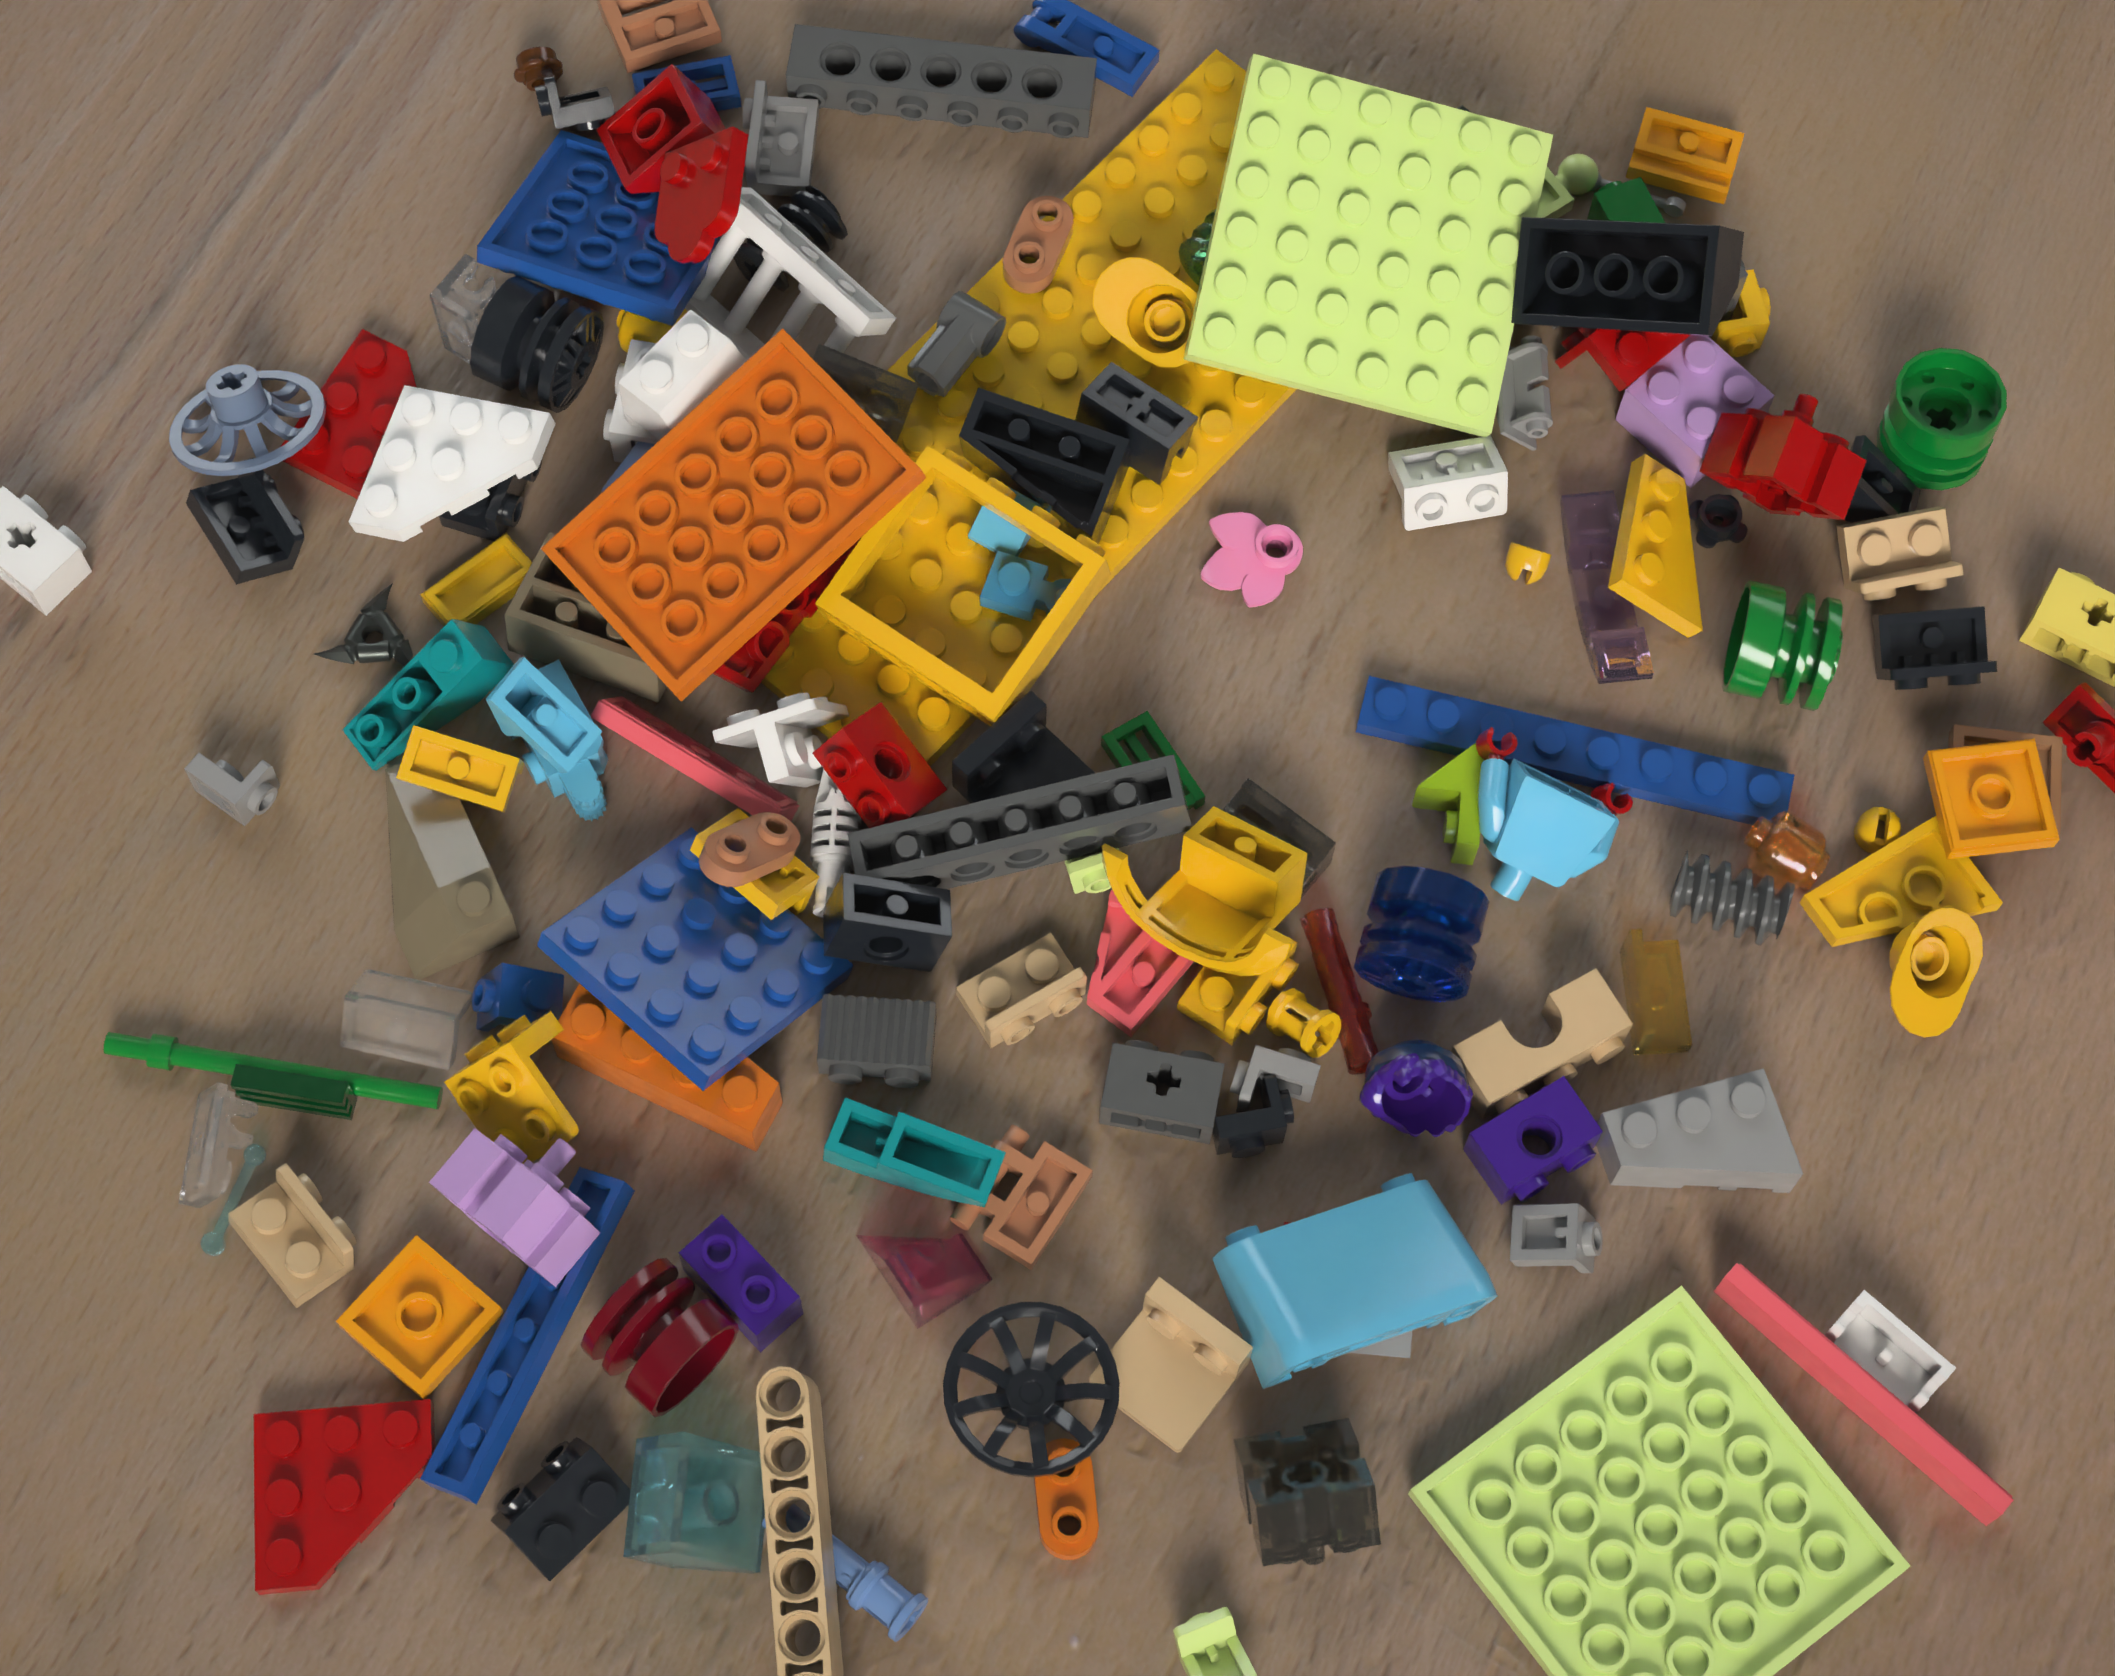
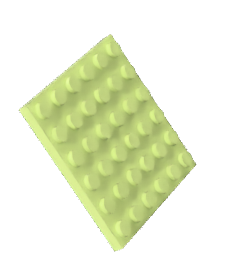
M1253 53L1247 66L1183 360L1486 438L1492 433L1514 323H1511L1521 220L1522 217L1536 218L1553 134Z
M1682 1285L1411 1488L1408 1493L1416 1506L1548 1676H1773L1911 1567Z

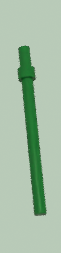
M108 1032L104 1041V1054L144 1060L147 1067L171 1071L174 1066L233 1075L235 1065L239 1064L346 1081L349 1083L355 1096L432 1109H439L442 1101L443 1088L438 1086L180 1044L178 1038L153 1034L151 1038Z

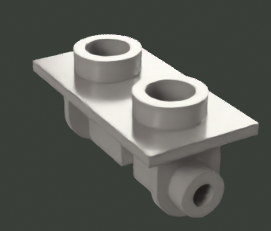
M1538 336L1524 337L1521 339L1520 346L1516 348L1509 347L1498 400L1499 410L1497 412L1500 434L1532 451L1537 449L1536 438L1547 436L1548 428L1553 424L1550 389L1544 385L1533 389L1534 385L1549 379L1548 348L1545 344H1542V339Z

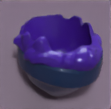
M1407 1040L1384 1049L1371 1058L1366 1068L1364 1086L1360 1092L1359 1099L1362 1105L1374 1117L1380 1118L1403 1133L1417 1137L1427 1130L1433 1137H1438L1445 1131L1453 1132L1463 1122L1471 1107L1473 1091L1469 1086L1466 1070L1461 1060L1451 1051L1428 1040Z

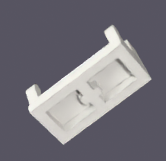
M1865 1290L1862 1291L1825 1334L1828 1339L1915 1413L1928 1402L1930 1396L1956 1369L1954 1365Z

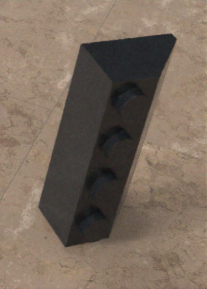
M1522 217L1511 323L1712 336L1739 285L1744 232L1720 225Z

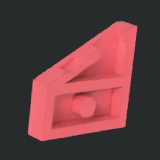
M1113 890L1109 894L1108 908L1098 944L1094 972H1092L1087 994V1005L1128 1036L1132 1037L1194 961L1179 956L1154 940L1139 927L1125 912Z

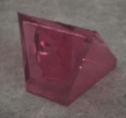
M962 1233L955 1234L951 1239L856 1235L917 1329L982 1289L993 1280Z

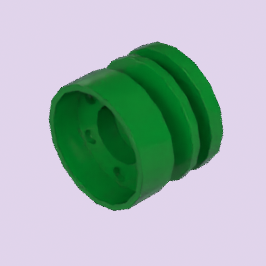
M1937 348L1920 352L1904 364L1895 381L1889 397V404L1884 411L1877 430V447L1918 488L1942 491L1962 486L1978 474L2007 409V390L1998 372L1984 359L1964 350Z
M1749 580L1741 594L1730 632L1723 669V692L1759 699L1766 690L1771 677L1778 678L1777 693L1779 704L1789 705L1800 683V707L1812 711L1817 710L1824 698L1827 686L1834 678L1843 640L1841 629L1843 605L1841 600L1826 597L1818 610L1816 619H1814L1816 599L1814 594L1806 592L1801 596L1792 615L1786 613L1787 599L1784 587Z

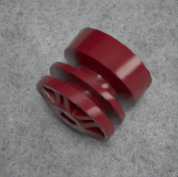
M667 1258L656 1259L620 1286L594 1317L581 1342L583 1351L592 1360L603 1359L601 1365L610 1376L619 1375L634 1366L626 1381L625 1389L653 1417L663 1416L691 1395L725 1357L739 1332L738 1324L711 1299H703L687 1308L695 1291L694 1283L688 1277L677 1279L679 1274L677 1267Z

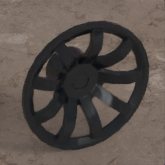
M1018 1302L999 1307L983 1315L968 1327L956 1342L945 1369L943 1380L944 1406L953 1431L961 1444L975 1458L992 1469L1013 1476H1048L1074 1467L1089 1457L1104 1441L1113 1425L1118 1408L1120 1381L1116 1362L1108 1344L1098 1331L1081 1316L1053 1304ZM1022 1317H1040L1032 1357L1023 1359L1005 1321ZM1057 1321L1073 1329L1084 1340L1071 1348L1052 1366L1046 1362L1054 1322ZM990 1329L993 1330L1009 1365L1004 1371L988 1361L968 1353L974 1343ZM1095 1352L1103 1370L1105 1384L1076 1383L1065 1385L1063 1378L1079 1362ZM960 1368L976 1373L997 1387L996 1393L975 1396L958 1402L957 1384ZM1083 1399L1105 1401L1101 1416L1092 1433L1079 1420L1063 1409L1064 1403ZM984 1411H1001L1005 1417L995 1428L984 1446L971 1433L963 1418ZM1052 1422L1067 1431L1080 1445L1066 1455L1048 1461L1044 1427ZM1017 1427L1029 1430L1033 1463L1014 1461L997 1455Z

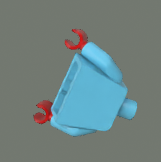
M1490 727L1483 731L1476 740L1477 752L1485 760L1481 764L1478 789L1479 830L1483 835V842L1495 858L1503 862L1490 886L1501 895L1511 900L1519 901L1532 877L1559 888L1569 878H1575L1605 861L1619 825L1616 815L1624 814L1631 809L1633 805L1631 796L1628 793L1618 795L1612 803L1611 792L1615 786L1613 782L1595 787L1589 796L1514 758L1509 765L1504 761V758L1515 751L1518 744L1516 736L1511 732L1504 735L1501 741V750H1499L1492 742L1494 728Z

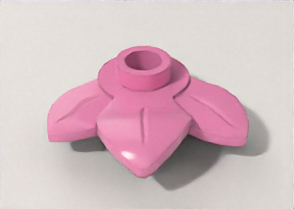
M1226 513L1210 519V529L1222 548L1217 550L1206 562L1201 571V579L1219 590L1234 591L1242 589L1244 602L1249 608L1262 606L1276 599L1283 590L1285 575L1292 573L1302 560L1303 546L1298 535L1284 525L1273 524L1266 526L1258 517L1251 513ZM1271 548H1278L1285 553V556L1274 558L1266 552Z

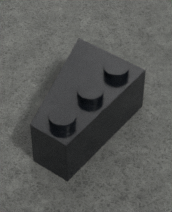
M978 387L959 434L963 456L989 477L999 480L1006 486L1040 504L1041 508L1059 520L1061 525L1058 529L1076 539L1079 534H1082L1099 545L1131 463L1130 439Z

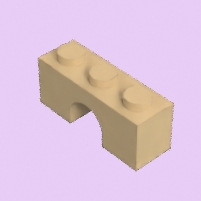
M1597 968L1549 993L1541 1013L1553 1031L1554 1041L1551 1044L1539 1048L1524 1046L1510 1035L1500 1020L1452 1047L1451 1052L1461 1060L1466 1070L1469 1086L1473 1091L1471 1104L1482 1120L1497 1111L1499 1114H1502L1528 1098V1094L1544 1085L1551 1084L1562 1076H1565L1569 1082L1578 1074L1575 1068L1592 1059L1597 1065L1602 1064L1615 1057L1625 1048L1623 1042L1633 1023Z

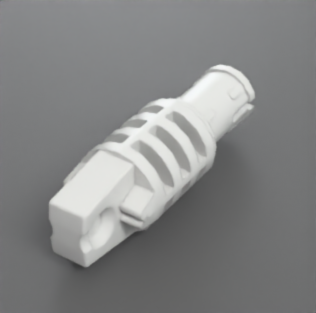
M824 768L814 805L810 861L812 866L817 869V875L820 876L816 884L813 914L822 918L823 909L842 873L850 874L854 870L847 833L860 831L862 828L861 817Z

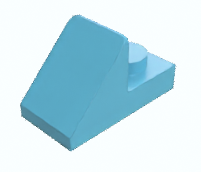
M525 657L518 659L486 698L501 731L506 736H521L560 773H569L603 732Z

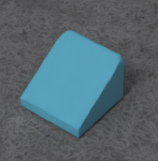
M1010 488L1016 494L1014 501L1031 511L1034 506L1041 507L1034 500ZM983 505L968 533L969 539L994 553H997L998 550L1017 557L1031 538V536Z

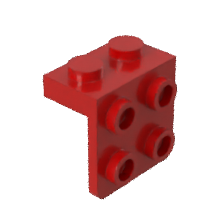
M1579 328L1561 342L1566 352L1557 358L1555 363L1562 369L1585 351H1588L1620 392L1686 340L1690 334Z

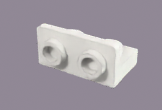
M1491 435L1486 438L1478 437L1388 452L1389 472L1402 499V523L1406 530L1410 531L1499 516L1507 512L1508 471Z

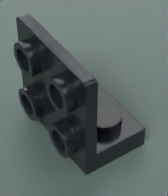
M1032 690L952 760V785L970 804L1095 774L1092 769L1046 727L1047 705Z

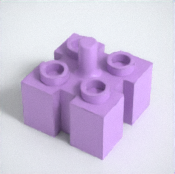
M474 1128L429 1181L433 1187L462 1210L484 1232L515 1254L555 1287L601 1233L584 1217L590 1210V1207L567 1188L563 1187L560 1190L564 1183L556 1176L576 1154V1150L561 1138L556 1140L539 1162L534 1164L527 1159L522 1164L527 1155L510 1140L500 1134L493 1142Z

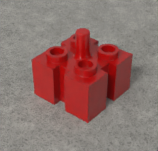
M1802 393L1798 395L1793 410H1783L1781 416L1771 415L1755 408H1747L1745 414L1722 412L1699 471L1726 488L1738 489L1743 492V498L1770 514L1800 516L1801 512H1806L1816 518L1844 520L1867 460L1849 450L1848 446L1850 443L1846 439L1832 433L1820 432L1812 427L1814 423L1812 418L1818 405V400L1811 395Z

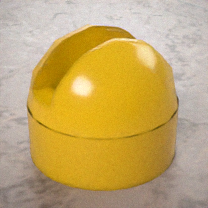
M1511 542L1505 563L1507 574L1513 581H1516L1522 569L1527 570L1525 585L1535 583L1543 577L1552 555Z
M1884 807L1868 809L1860 816L1854 827V837L1857 844L1863 850L1872 854L1898 839L1901 835L1900 818L1893 810ZM1878 820L1885 822L1884 839L1875 838Z

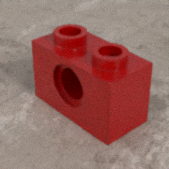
M882 702L841 728L812 753L868 828L912 818L947 791V788Z

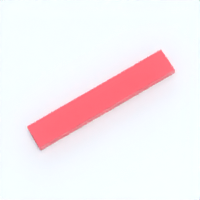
M1736 1263L1713 1291L1985 1526H1988L2000 1517L2014 1501L2012 1495L1741 1263Z

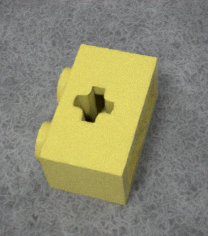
M2058 568L2045 588L2019 641L2115 687V594L2095 585L2090 578L2083 574L2070 573Z

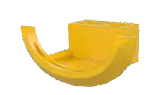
M1213 806L1183 835L1180 869L1147 901L1131 875L1128 855L1106 843L1102 845V863L1108 881L1125 912L1154 940L1179 956L1218 972L1238 976L1261 975L1277 968L1290 954L1294 940L1275 931L1274 928L1301 902L1307 852Z

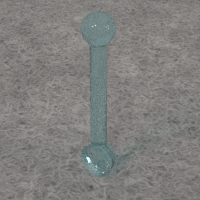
M259 1144L249 1145L244 1150L243 1157L245 1163L213 1232H208L201 1239V1248L209 1256H218L225 1250L226 1243L223 1236L229 1225L228 1213L237 1208L255 1167L265 1161L266 1151Z

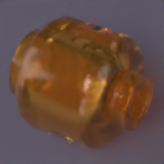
M1782 811L1774 815L1770 820L1761 816L1751 827L1744 839V844L1750 847L1747 856L1748 868L1760 878H1763L1765 875L1774 877V887L1778 890L1786 882L1795 884L1794 891L1800 887L1808 890L1821 876L1831 856L1825 851L1827 841L1824 834L1790 811Z

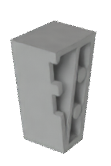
M1764 1068L1603 1112L1597 1122L1603 1132L1596 1146L1610 1185L1682 1188L1684 1185L1712 1186L1718 1187V1190L1736 1191L1737 1188L1771 1189V1192L1790 1193L1803 1175Z

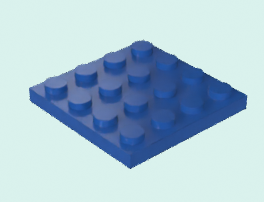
M560 130L477 245V263L499 269L505 273L518 275L555 289L576 294L604 305L619 308L653 321L674 326L704 279L712 251L722 236L715 238L711 252L700 263L689 262L683 264L673 260L669 255L668 246L659 242L655 236L659 192L629 193L624 188L603 143Z
M691 827L543 930L537 947L704 1091L819 1002L823 995L829 994L846 981L854 965L847 959L824 956V939L790 910H785L771 920L733 887L719 885L707 878L700 868L699 858L690 851L696 835L699 834Z

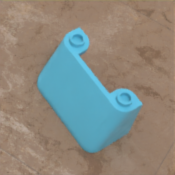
M1412 1173L1405 1174L1382 1184V1193L1260 1233L1258 1226L1254 1225L1225 1237L1228 1246L1219 1251L1212 1259L1243 1340L1253 1347L1250 1358L1262 1389L1290 1380L1292 1378L1291 1371L1295 1373L1311 1366L1312 1369L1322 1366L1332 1358L1424 1326L1428 1329L1441 1322L1446 1326L1466 1319L1498 1296L1489 1273L1428 1180L1415 1181Z

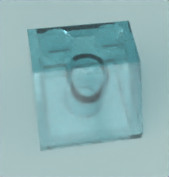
M683 1431L636 1439L623 1557L668 1568L750 1574L760 1573L765 1529L762 1527L765 1509L760 1452Z

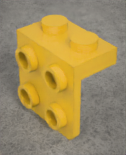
M552 1011L530 1023L526 1015L521 1016L496 1034L501 1040L499 1043L493 1035L485 1038L464 1053L470 1063L444 1082L455 1097L459 1107L467 1114L478 1131L493 1142L502 1134L527 1155L522 1164L527 1159L533 1162L544 1156L558 1138L569 1142L579 1131L572 1116L530 1058V1055L564 1030Z

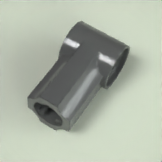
M958 291L944 306L937 321L935 332L908 364V375L917 383L921 390L929 395L945 397L977 356L984 358L993 350L1003 334L1006 318L965 292Z

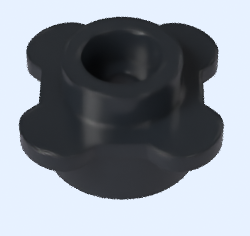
M1715 494L1709 496L1704 501L1696 500L1689 506V517L1696 523L1698 530L1696 541L1700 546L1713 548L1718 542L1730 540L1734 543H1740L1745 539L1748 529L1741 522L1742 509L1735 497ZM1718 518L1722 520V524L1716 525L1713 519Z

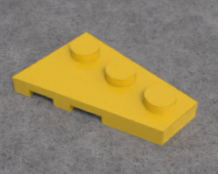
M1644 454L1631 462L1608 588L1685 637L1690 638L1703 631L1685 479L1647 454Z
M1936 816L1806 893L1799 902L1831 947L1898 933L1910 924L1918 922L1922 916L1934 909L1952 907L1966 912L1969 916L1997 911L2003 904L2002 900L1969 857L1946 859Z

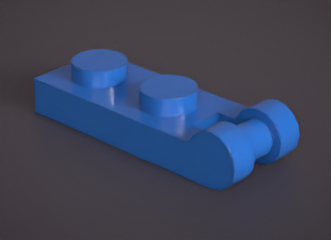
M1034 0L1032 4L1034 10L1030 15L1022 16L1013 29L1016 37L1029 47L1039 46L1055 54L1097 58L1096 78L1131 97L1134 96L1159 62V49L1068 0ZM1049 22H1059L1056 29L1048 25Z

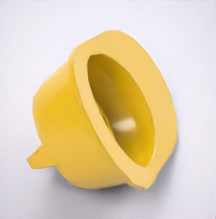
M1127 257L1107 267L1100 274L1093 289V308L1099 323L1114 338L1144 360L1158 367L1176 368L1191 362L1183 360L1197 293L1161 265L1146 258Z
M1952 907L1934 909L1922 916L1918 922L1903 928L1893 940L1889 952V965L1893 973L1889 988L1891 1007L1898 1022L1909 1033L1923 1038L1939 1036L1953 1025L1961 1011L1983 957V939L1978 925L1966 912Z

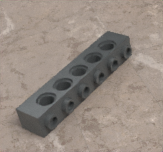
M795 24L786 71L788 97L818 99L819 109L847 110L858 115H871L874 113L900 116L909 121H920L923 119L944 121L960 127L972 125L996 127L1012 133L1022 131L1052 134L1058 138H1072L1074 136L1088 138L1096 87L1097 58ZM836 73H848L846 75H834ZM895 78V79H898V80H895V81H886L885 79ZM937 84H946V85H948V86H945V87H937V86H934V85H937ZM986 90H997L998 92L989 93V92H985V91H986ZM1044 95L1048 96V98H1036L1035 96Z
M1173 754L847 834L855 875L950 889L1102 852V845L1104 843L1114 848H1120L1186 832L1192 828L1182 780Z

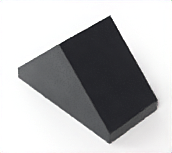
M1865 435L1856 436L1850 450L1867 461L1844 521L1853 523L1916 511L1921 490Z

